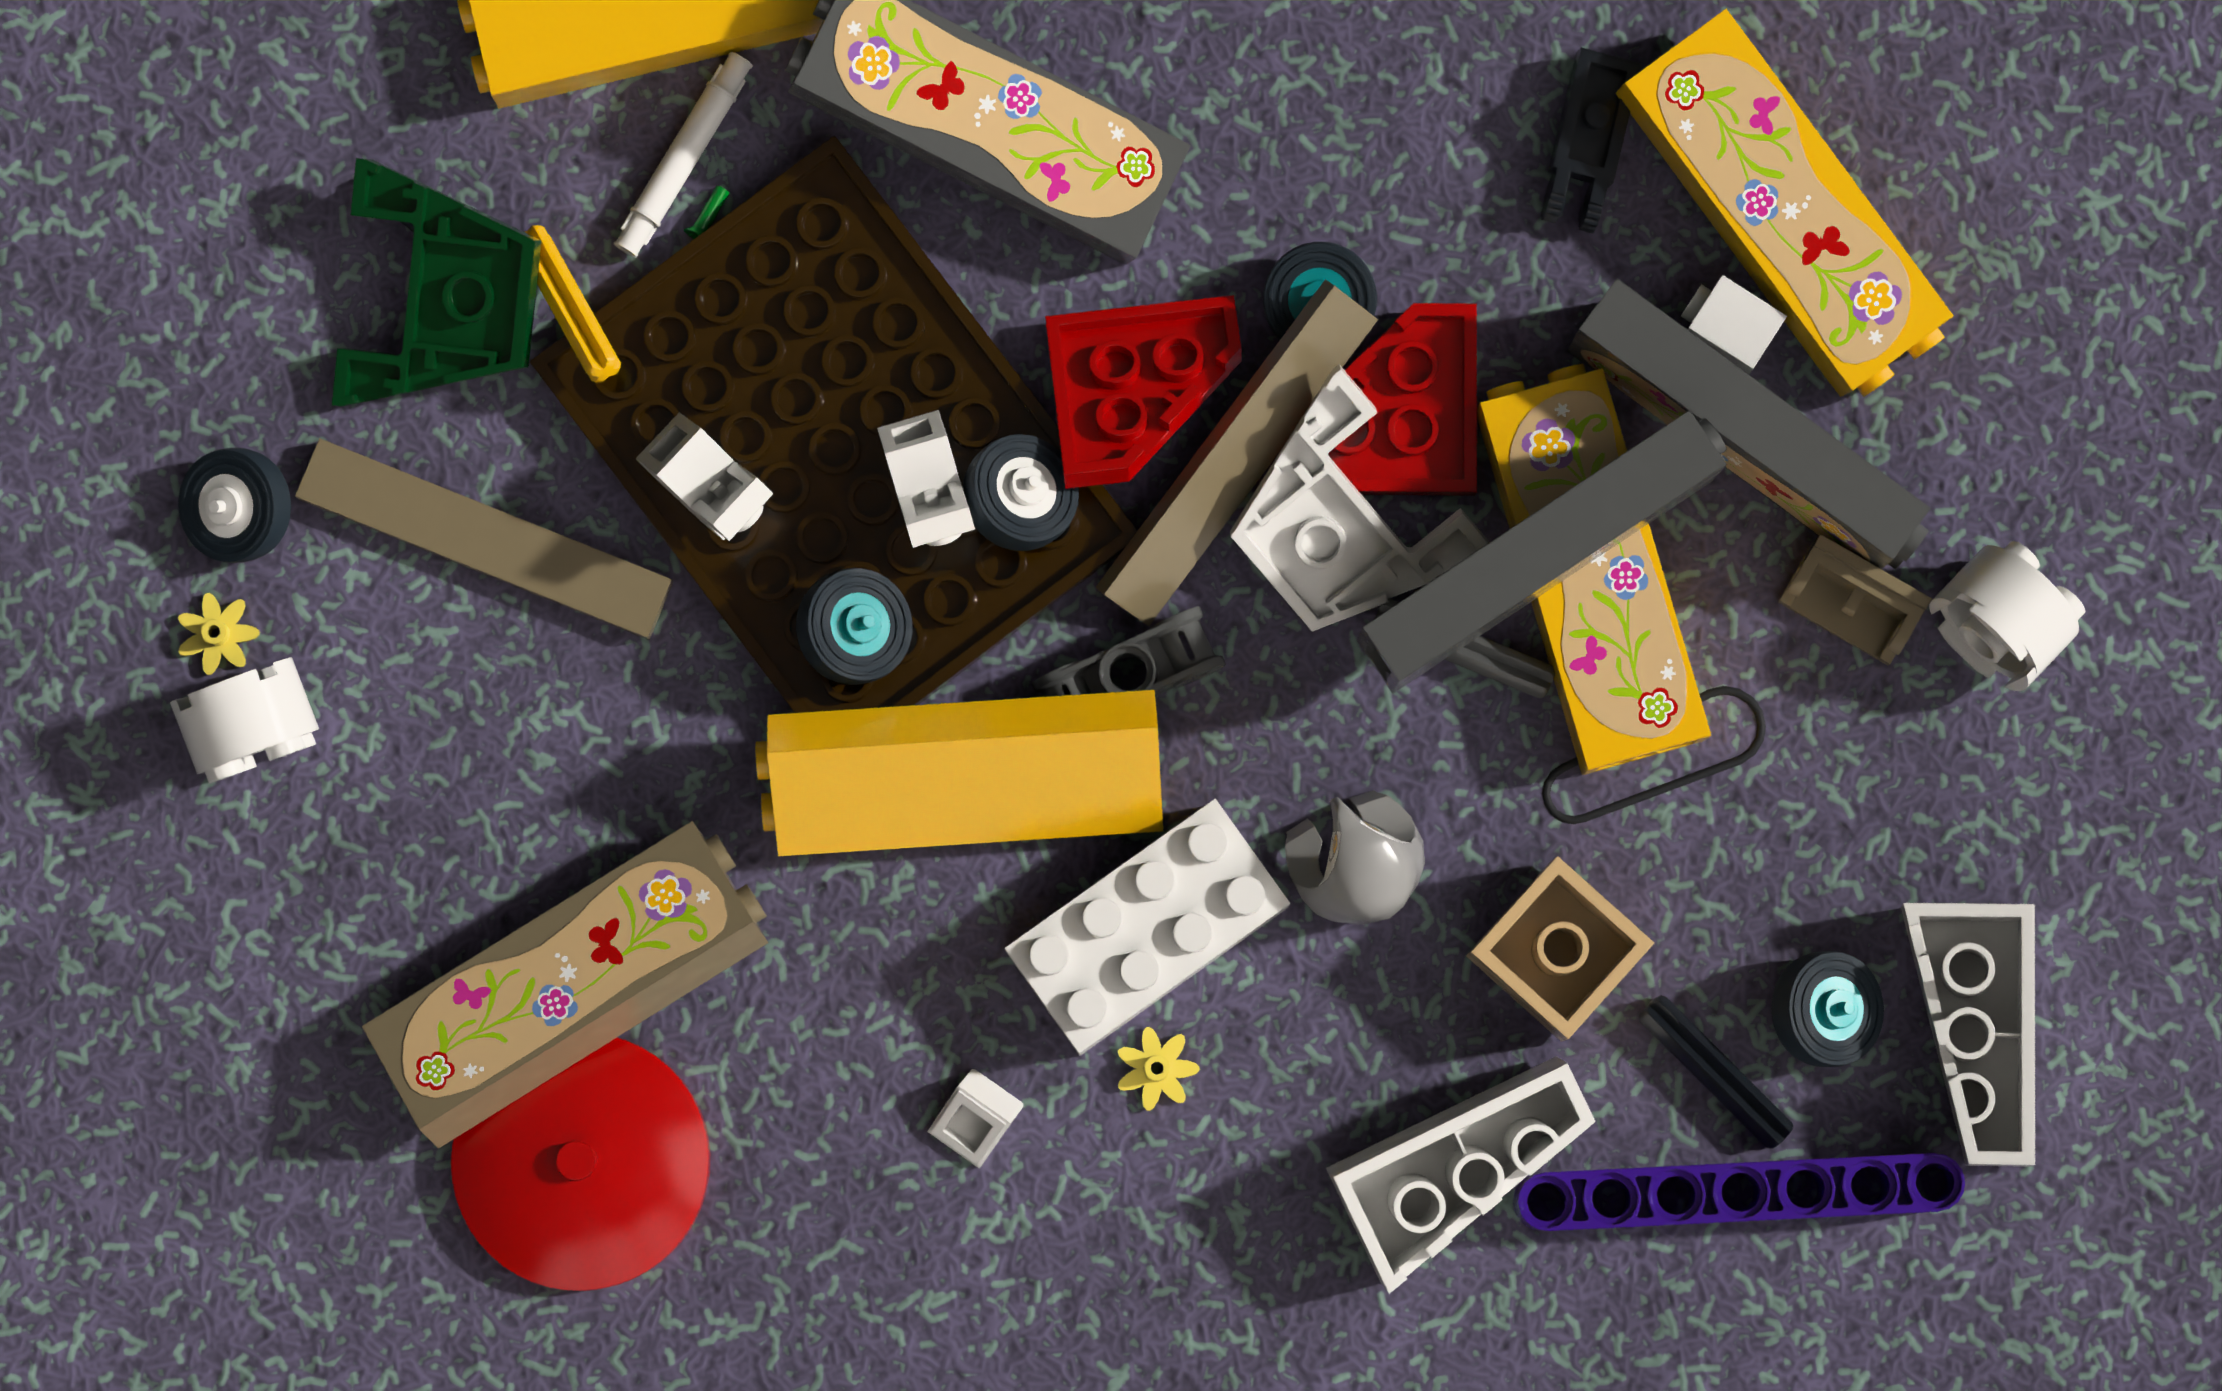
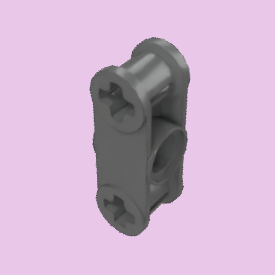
M1197 606L1173 615L1155 624L1148 631L1085 660H1078L1055 669L1033 681L1032 686L1035 692L1043 693L1044 697L1065 696V688L1069 689L1071 695L1126 692V690H1121L1114 686L1111 680V673L1117 662L1131 657L1137 658L1144 663L1147 675L1140 687L1130 691L1155 690V696L1172 688H1179L1202 679L1223 668L1226 662L1223 656L1214 654L1200 623V619L1204 616L1203 612ZM1181 635H1184L1195 657L1193 660H1190L1179 638Z

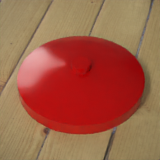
M615 1038L453 1139L451 1152L452 1183L460 1212L469 1230L486 1252L503 1267L528 1281L549 1288L573 1291L603 1289L633 1280L650 1271L667 1258L686 1237L696 1221L707 1192L710 1176L709 1138L696 1100L675 1071L645 1048L630 1041Z

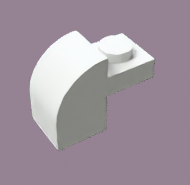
M939 410L877 428L912 547L924 544L930 546L945 545L955 541L962 533L975 530Z
M680 412L636 458L677 500L723 540L727 539L730 541L737 532L750 528L762 514L765 502L773 495L755 475L735 462L702 428Z

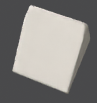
M971 1069L953 1092L927 1132L980 1169L1023 1108V1103L976 1069Z

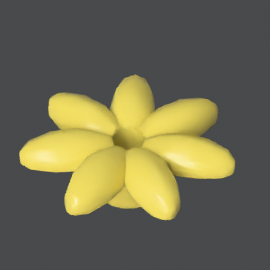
M206 593L202 601L204 618L191 613H183L178 616L180 624L196 634L180 645L179 654L190 656L204 651L202 664L206 675H212L216 671L222 655L233 665L244 667L246 659L236 642H248L260 635V631L256 627L237 624L243 616L246 607L245 601L238 599L221 612L220 605L215 596ZM219 628L220 634L212 638V631Z
M1146 1027L1142 1034L1144 1052L1129 1047H1123L1118 1050L1119 1057L1126 1064L1135 1068V1070L1127 1073L1119 1081L1118 1088L1127 1091L1144 1085L1142 1101L1143 1107L1147 1111L1152 1110L1157 1104L1161 1089L1176 1103H1184L1186 1095L1176 1078L1189 1077L1197 1074L1200 1070V1067L1194 1062L1176 1060L1183 1050L1185 1036L1182 1034L1174 1036L1161 1049L1159 1038L1154 1029ZM1153 1063H1160L1163 1066L1161 1074H1154L1151 1071Z

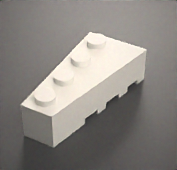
M1903 903L1901 910L1965 1165L2034 1166L2035 904Z
M1556 1056L1327 1167L1326 1170L1381 1284L1390 1294L1407 1280L1406 1277L1428 1258L1436 1256L1452 1242L1451 1239L1481 1214L1485 1215L1503 1200L1502 1197L1525 1177L1534 1174L1594 1124L1595 1120L1568 1063Z

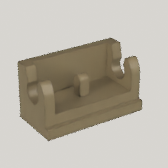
M1820 534L1811 543L1778 603L1888 666L1896 654L1899 655L1932 598Z

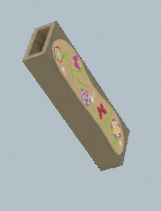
M691 821L362 1026L418 1129L438 1149L769 943L757 924L767 915L747 884L736 890L727 875V872L735 868L736 864L718 835L715 834L706 840L694 822Z

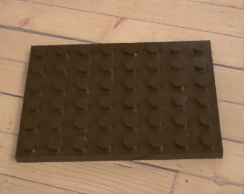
M835 135L594 313L621 362L620 370L616 375L609 376L604 382L600 383L591 381L566 336H563L530 361L531 365L794 713L921 704L1118 556L1137 532V529L1104 486L1095 485L1078 487V506L1070 525L1060 536L1043 547L1029 551L1005 549L986 539L976 527L975 530L964 532L955 541L945 545L930 546L924 544L912 547L877 428L939 410L962 488L964 477L971 461L991 442L1009 435L1024 434L1043 439L1061 452L1058 426ZM679 412L702 428L735 462L755 475L773 493L763 505V511L759 519L747 530L737 532L730 541L721 539L636 460L639 454ZM847 568L872 570L888 578L905 597L912 617V638L903 660L893 671L881 679L859 685L838 683L818 673L804 657L796 634L798 608L807 591L822 577Z

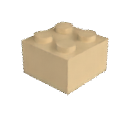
M1557 856L1549 862L1470 950L1466 957L1557 1039L1563 1042L1576 1032L1652 947L1654 942Z

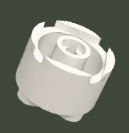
M2010 541L2005 548L1993 545L1984 546L1935 596L1929 604L1931 615L1941 610L1945 621L1938 627V630L1947 643L1976 671L1988 679L1998 671L2012 678L2004 686L2005 688L2013 691H2023L2077 636L2079 632L2078 620L2084 615L2085 608L2071 591L2061 586L2055 587L2050 580L2037 570L2040 564L2036 556L2027 547L2016 541Z
M292 657L274 662L273 666L259 671L254 669L192 692L187 695L188 697L170 702L197 775L205 772L209 784L257 767L253 754L265 750L269 761L316 745L312 732L319 730Z

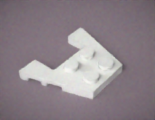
M1340 364L1328 375L1230 530L1231 538L1312 632L1388 603L1389 598L1428 584L1490 543L1460 508L1413 547H1406L1328 455L1329 452L1378 413L1373 403Z

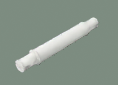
M729 52L725 63L719 65L711 80L706 83L705 90L620 229L623 231L617 241L614 242V245L621 251L637 258L643 244L647 245L656 229L660 227V222L731 105L736 102V97L746 82L744 78L753 65L742 56Z

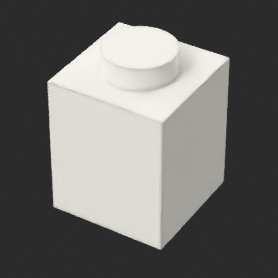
M1723 275L1712 291L1701 284L1681 315L1682 318L1691 323L1687 329L1747 374H1750L1787 317Z

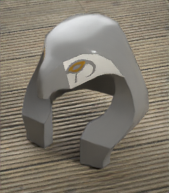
M1375 790L1349 798L1357 815L1340 798L1335 797L1331 799L1333 834L1324 878L1319 866V854L1323 841L1313 823L1307 818L1286 832L1285 851L1289 875L1305 904L1315 914L1327 920L1365 925L1390 919L1404 907L1420 881L1425 865L1423 839L1412 817L1389 795L1378 793Z

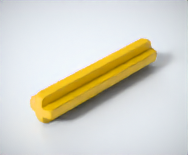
M541 225L531 226L525 233L541 240L537 285L591 381L597 383L604 382L609 376L616 375L619 372L621 362L545 227Z

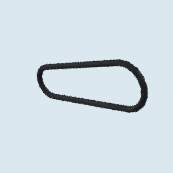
M1721 686L1708 689L1699 694L1702 702L1720 695L1735 696L1746 702L1754 712L1757 723L1756 736L1749 749L1737 757L1590 812L1571 816L1557 810L1552 803L1550 792L1556 777L1579 765L1578 759L1575 757L1559 765L1549 773L1544 781L1542 791L1544 805L1549 813L1559 821L1568 824H1579L1741 765L1757 753L1764 741L1766 723L1763 710L1751 695L1739 688Z

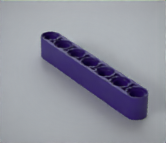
M1937 1153L1544 1172L1528 1176L1519 1183L1514 1192L1513 1206L1515 1214L1524 1225L1541 1231L1923 1213L1947 1210L1958 1203L1964 1193L1965 1178L1963 1170L1955 1160L1947 1155ZM1928 1164L1938 1167L1944 1174L1946 1181L1945 1190L1934 1201H1928L1923 1198L1916 1187L1917 1174L1920 1169ZM1864 1167L1875 1171L1880 1177L1882 1184L1881 1193L1870 1204H1863L1858 1201L1851 1189L1853 1176ZM1800 1170L1811 1174L1818 1188L1814 1201L1803 1208L1793 1204L1788 1198L1786 1191L1789 1178ZM1736 1173L1745 1176L1753 1187V1199L1746 1208L1740 1211H1735L1728 1207L1722 1197V1185L1728 1177ZM1668 1177L1679 1178L1686 1184L1689 1191L1688 1204L1685 1209L1676 1214H1669L1664 1211L1657 1199L1658 1187ZM1604 1180H1613L1618 1183L1625 1194L1624 1207L1621 1212L1613 1217H1604L1599 1214L1592 1202L1594 1189ZM1540 1183H1548L1555 1187L1561 1198V1206L1557 1215L1546 1221L1534 1217L1529 1211L1527 1204L1530 1191Z

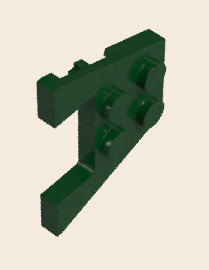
M356 158L350 215L410 222L414 226L402 352L398 355L337 348L332 405L349 406L528 368L541 240L377 161Z

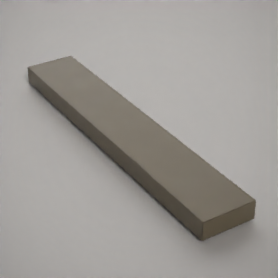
M1325 279L1097 584L1096 588L1137 619L1150 626L1283 448L1330 372L1339 364L1343 368L1378 319Z
M321 438L318 440L295 495L298 500L647 640H650L673 585V580Z

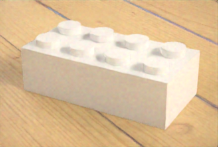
M1215 798L1005 947V951L1076 1052L1081 1056L1282 913L1291 903Z

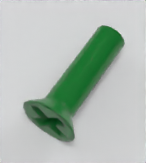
M721 186L715 187L694 225L683 229L689 237L695 239L711 227L728 198L729 191Z

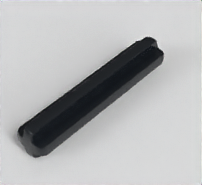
M1660 995L1654 998L1641 1011L1639 1015L1640 1022L1765 1147L1773 1149L1788 1137L1794 1128L1792 1122L1667 997Z

